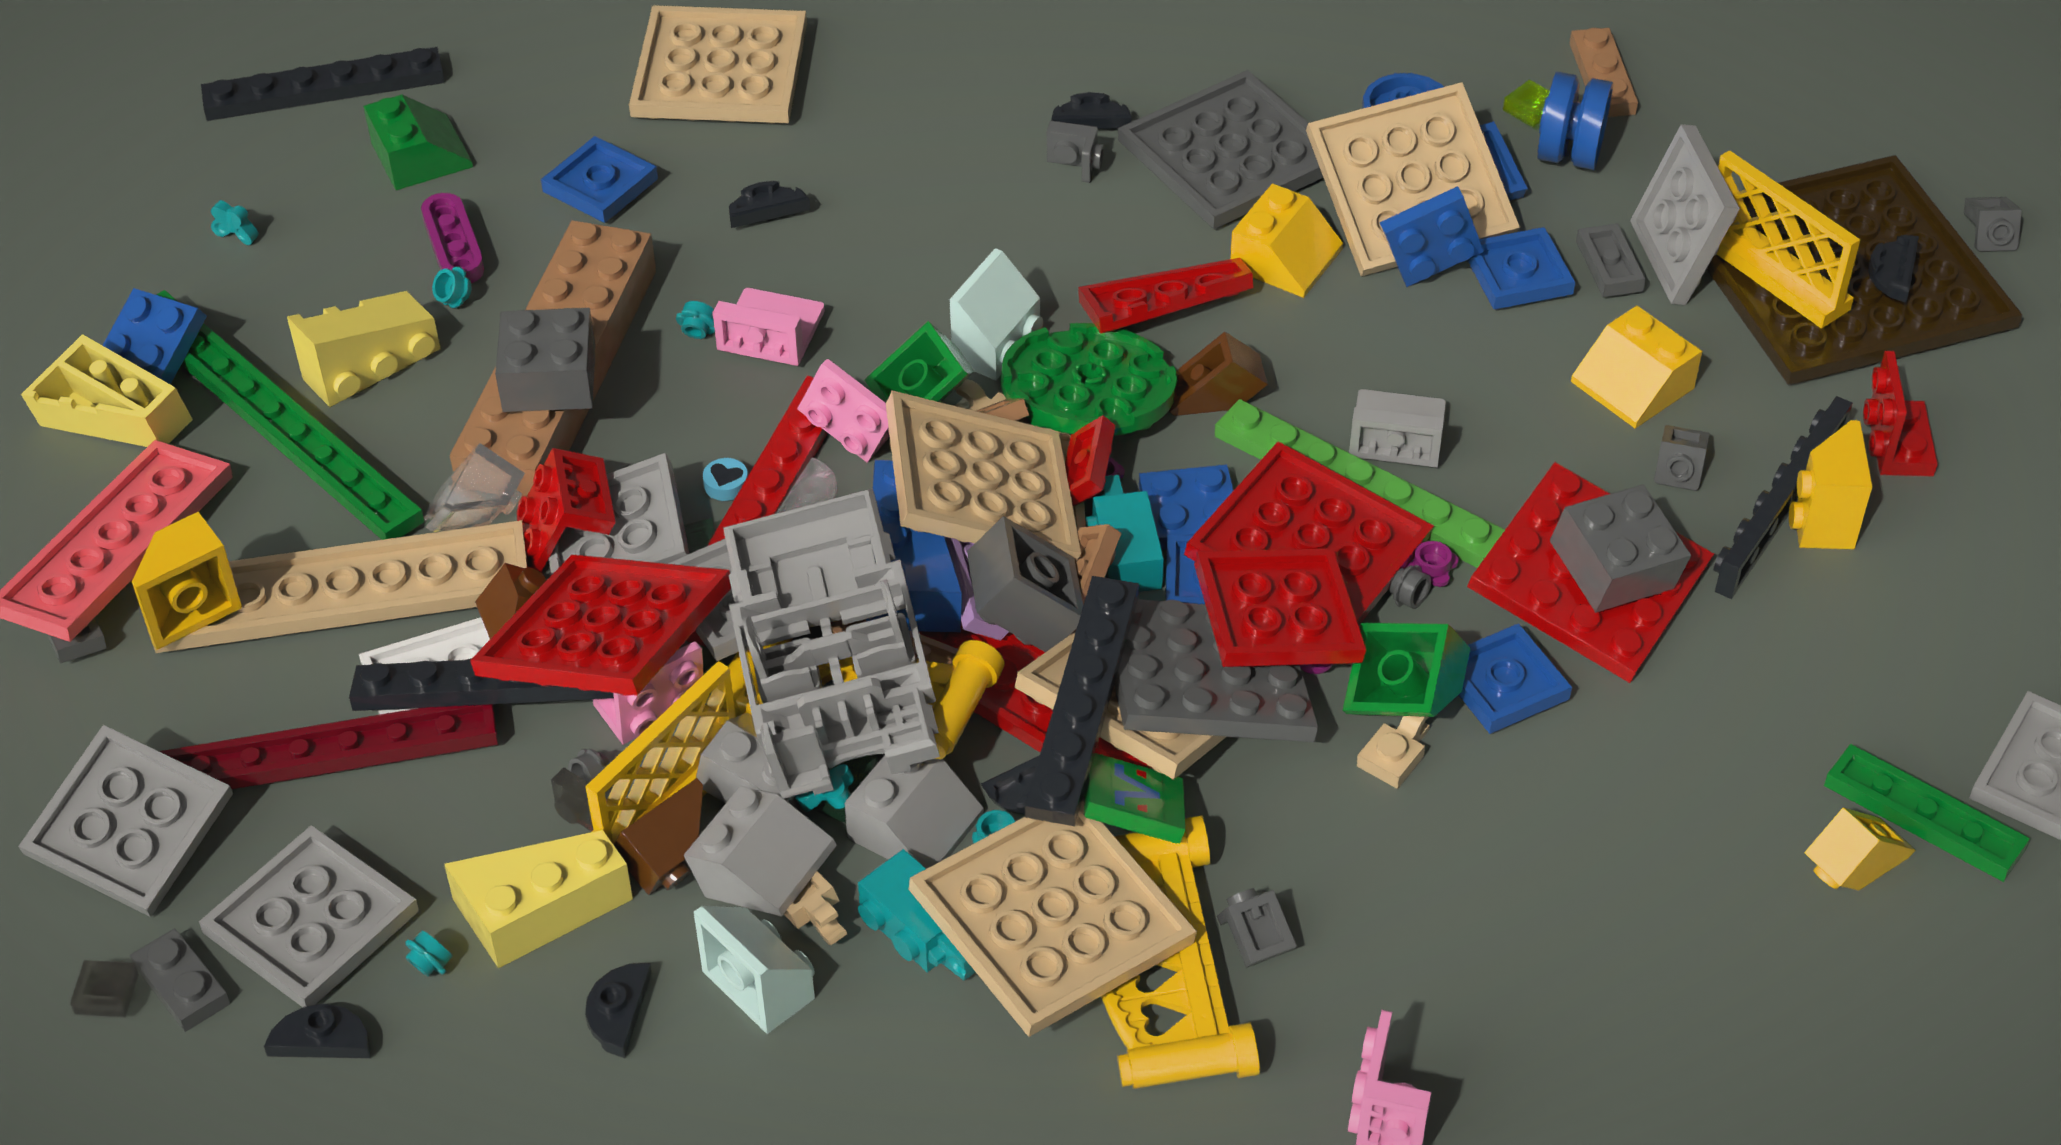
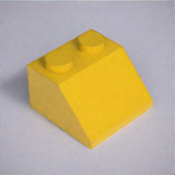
M1273 183L1232 231L1231 259L1241 258L1252 271L1253 278L1303 298L1343 250L1342 240L1309 197Z
M1635 306L1605 327L1573 373L1571 382L1636 429L1695 388L1702 350L1639 306Z
M1849 421L1810 452L1806 470H1800L1798 473L1797 495L1799 498L1797 502H1791L1789 526L1790 529L1797 530L1799 548L1855 549L1872 490L1860 421Z
M199 512L154 533L132 580V584L152 644L158 650L241 609L242 605L224 545Z

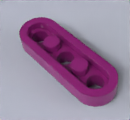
M438 193L428 197L422 203L421 211L440 270H452L453 267H461L466 271L465 277L470 280L471 284L476 282L484 273L483 259L462 200L451 193Z

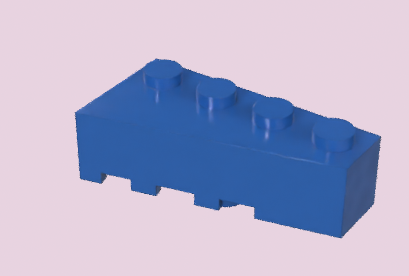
M875 460L873 491L884 532L890 535L895 560H891V562L901 560L918 630L924 632L961 633L962 592L944 536L918 532L901 526L893 461ZM906 608L897 610V613L905 615L908 628L912 631ZM888 613L867 618L866 622L886 617Z

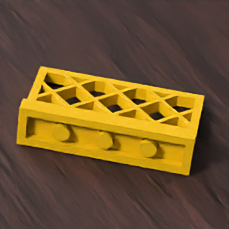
M1729 150L1722 154L1718 168L1740 209L1735 221L1730 225L1722 239L1716 254L1821 329L1850 311L1854 297L1847 293L1860 239ZM1732 171L1740 176L1745 190H1738L1732 177ZM1762 192L1772 198L1777 212H1770ZM1749 196L1758 217L1751 218L1742 199L1743 197ZM1794 215L1799 216L1805 221L1810 234H1802ZM1781 218L1790 239H1782L1774 220ZM1761 224L1766 236L1756 230L1755 225ZM1828 237L1843 247L1841 257H1835L1827 239ZM1814 241L1821 256V262L1815 263L1807 242ZM1794 246L1799 259L1789 253L1786 247ZM1826 269L1831 281L1822 276L1819 270Z
M719 661L712 666L586 785L593 824L592 832L603 830L614 845L621 831L696 779L701 753L725 722L736 717L730 668ZM679 723L678 728H677V730H676L674 736H672L673 733H674V731H675V729H676V727H677V724ZM667 747H669L668 750H667V752H666V754H665V756H664V759H663V761H662L660 767H658L659 764H660V762H661V760H662V758H663V755H664V753H665ZM644 755H646V757H645V759H644V761H643V764H642V766L640 767V764H641V762H642V760H643V758H644ZM635 779L634 784H633V786H632V788H631V790H630V792H629V795H628V797L626 798V795H627V793H628V791H629V789H630V786H631L633 780ZM613 786L608 799H606L605 792Z

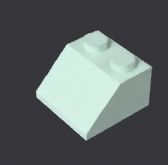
M996 248L950 298L951 342L959 348L975 372L997 380L1001 375L1003 357L1008 348L1022 336L1041 329L1043 326V318L1040 317V297L1005 253Z
M701 906L694 911L702 972L764 1032L769 1034L815 999L813 985L815 971L811 962L801 951L795 950L793 952L782 942L776 928L768 920L763 919L760 921L746 907Z

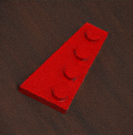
M1234 258L1078 287L1079 303L1100 334L1218 298L1235 296L1242 291L1253 288V273L1241 258Z

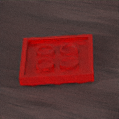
M1333 548L1197 551L1194 566L1223 667L1363 662L1366 647Z

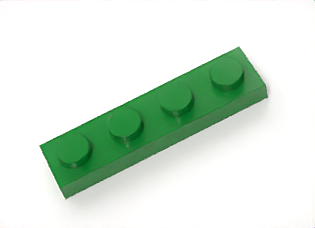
M1851 743L1826 776L1824 783L1826 788L2002 882L2005 881L2019 861L2030 840L2029 837Z

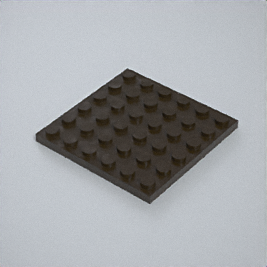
M1896 155L1778 183L1860 239L1847 293L1854 297L1851 310L1824 328L1818 327L1717 254L1712 257L1706 268L1788 385L1882 362L1885 351H1895L1896 358L2017 328L2023 315ZM1762 192L1770 212H1777L1772 198ZM1749 196L1743 197L1742 199L1751 218L1758 217ZM1794 215L1802 234H1810L1805 221L1799 216ZM1781 218L1774 220L1782 239H1790ZM1755 225L1756 230L1766 236L1762 225ZM1900 235L1919 236L1906 303L1891 298L1877 289L1869 278L1868 270L1870 257L1876 245L1879 243L1884 245L1885 243L1896 241L1897 236ZM1828 237L1827 239L1835 257H1841L1843 247ZM1814 241L1807 242L1815 263L1821 262L1822 259ZM1794 246L1786 247L1789 253L1799 259ZM1826 269L1819 270L1822 276L1831 281Z

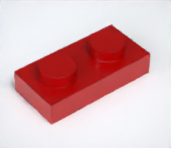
M1104 415L1071 434L1065 468L1072 506L1086 499L1096 497L1105 486V476L1109 456L1112 452L1115 425Z

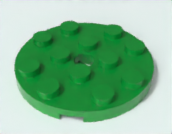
M1070 323L1068 331L1049 333L1048 329L1044 327L1032 331L1015 341L1003 357L1001 388L1006 399L1024 398L1029 416H1026V418L1034 426L1046 427L1068 433L1071 436V434H1074L1083 426L1104 415L1115 425V436L1138 430H1147L1152 424L1160 420L1169 411L1175 399L1177 375L1175 367L1169 366L1163 359L1164 351L1142 336L1120 328L1100 334L1092 323Z

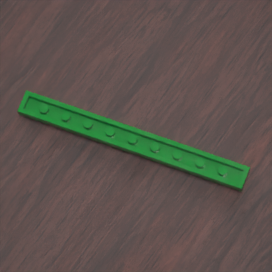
M163 290L162 292L156 294L158 296L177 301L166 290ZM203 323L181 364L188 372L381 540L402 537L424 523L422 509Z

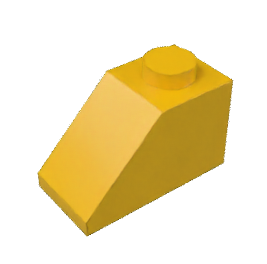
M1843 807L1805 851V854L1817 864L1813 869L1814 873L1830 887L1838 889L1841 886L1861 890L1907 860L1916 850L1881 818Z

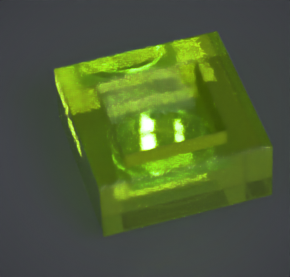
M1529 79L1504 97L1503 110L1535 128L1541 122L1545 100L1549 96L1550 91Z

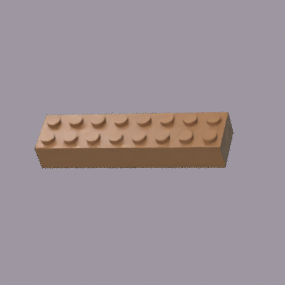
M571 220L525 310L590 308L596 344L594 401L656 273L651 233ZM495 367L450 453V460L457 493L519 504L521 497L527 496L533 486L537 467L540 464L544 465L552 448L570 450L590 408L502 412Z

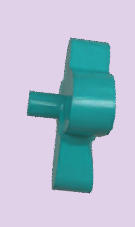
M219 200L211 208V214L215 218L211 223V229L215 235L224 237L229 233H235L238 239L245 245H250L258 237L259 233L248 220V211L243 206L231 207L227 202Z
M841 764L829 770L834 790L814 795L813 791L795 795V799L802 810L810 811L821 801L826 800L836 809L844 808L846 800L851 796L848 787L854 781V775L849 767Z

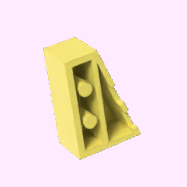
M407 291L359 301V307L341 311L336 306L324 308L323 314L308 318H303L300 314L287 316L302 378L329 407L440 350L434 317Z
M83 334L21 394L37 422L42 427L148 447L154 440L169 444L193 420L174 386Z
M603 830L444 864L453 901L498 969L633 900L627 863Z

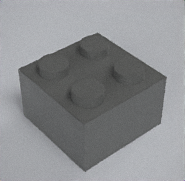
M590 308L501 311L495 375L502 412L592 408L596 344Z
M1644 484L1565 507L1550 539L1551 544L1595 613L1674 589L1691 557V554Z
M1005 516L996 522L967 551L977 614L985 622L1002 627L1014 634L1023 644L1033 645L1044 652H1047L1067 638L1077 628L1083 609V600L1074 557Z

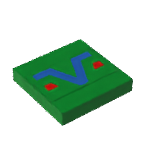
M1095 753L1084 792V816L1088 819L1180 844L1186 830L1183 778L1176 777L1173 780L1156 770Z

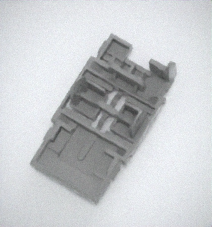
M873 488L723 527L732 572L729 575L734 601H739L738 603L730 604L729 608L754 728L760 746L765 750L770 775L775 778L782 799L810 791L817 795L834 790L829 768L857 757L885 754L891 774L911 770L910 765L940 757L934 734L939 732L933 708L930 703L936 701L901 560L891 562V560H895L890 535L884 532ZM905 608H906V610H907V614H908V618H909V622H910V626H911V630H912V634H913V638H914V642H915V646H916V650H917V654H918V658H919V662H918V663H917V660H916V656H915V652H914V648H913V644H912V640H911V636H910V632H909V628H908V625H907V622H906L905 615H904L903 613H897V610H901V609H905ZM888 613L886 617L852 625L846 628V632L842 631L832 634L831 622L842 619L844 625ZM821 625L823 637L812 640L803 638L765 649L762 647L810 634L809 628ZM747 650H750L753 660L760 698L763 703L760 705H758ZM852 657L858 679L844 682L839 660ZM829 663L834 685L823 688L818 666Z

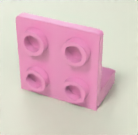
M745 288L737 304L718 301L713 311L717 350L799 366L825 312L824 303Z
M826 359L818 369L797 410L803 413L813 425L821 427L841 442L847 451L858 455L868 463L890 437L886 403L832 361Z
M692 642L678 649L638 696H624L619 693H613L614 698L593 699L594 707L622 745L637 738L703 676L702 648L697 642Z
M1381 1010L1378 1028L1367 1027L1361 1057L1363 1060L1360 1071H1357L1352 1095L1353 1105L1348 1132L1357 1134L1356 1145H1423L1431 1092L1416 1089L1414 1086L1406 1083L1391 1084L1382 1082L1392 1012Z

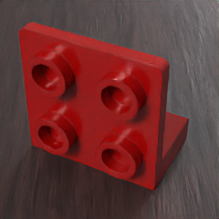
M1885 351L1881 366L1874 367L1872 398H1866L1863 407L1864 424L1871 426L1869 438L1870 456L1877 458L1880 475L1934 477L1937 459L1925 401L1904 400L1895 351Z
M552 448L544 465L540 464L537 467L533 486L527 496L521 497L517 507V521L522 520L525 551L530 568L536 569L539 572L543 570L566 527L610 534L616 520L603 458Z

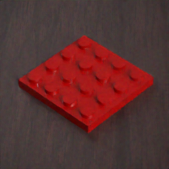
M1277 441L1187 542L1184 555L1195 561L1197 551L1333 548L1359 626L1390 588V584L1398 570L1401 568L1405 569L1408 563L1413 560L1416 548L1421 543L1429 540L1434 525Z
M1554 462L1473 573L1467 587L1630 683L1703 574L1714 553L1676 532L1691 554V557L1674 589L1595 613L1551 544L1550 539L1565 507L1610 493Z
M571 554L470 660L475 676L495 678L501 681L512 680L536 683L542 686L553 685L578 688L583 691L594 690L619 693L624 696H638L731 590L730 570Z

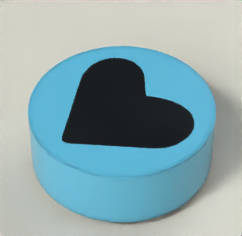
M721 458L709 463L703 471V483L707 495L719 501L734 500L748 477L746 466L733 458Z

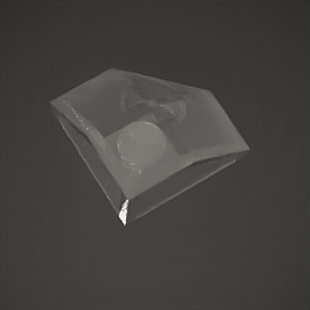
M479 443L440 486L424 515V520H426L425 527L432 532L489 525L501 512L509 515L522 496L517 487L525 473Z

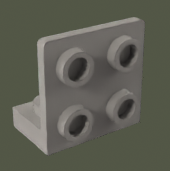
M1360 389L1358 391L1356 407H1354L1349 453L1363 459L1438 468L1446 401L1441 398Z

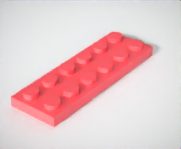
M154 440L0 590V618L71 642L134 578L154 533L199 512L232 478L230 463Z

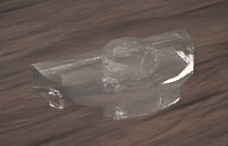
M812 457L776 513L837 498L838 486L835 474L825 463Z

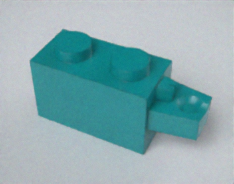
M1119 475L1105 476L1106 483L1100 492V496L1093 497V516L1085 517L1086 527L1109 524L1121 532L1115 549V559L1108 568L1105 578L1139 583V592L1162 589L1164 559L1147 491L1123 493Z
M902 849L858 882L860 904L858 912L869 928L874 931L879 929L892 940L896 951L905 960H914L927 973L935 966L943 964L965 981L975 973L974 969L908 890L910 877L924 871L926 868Z

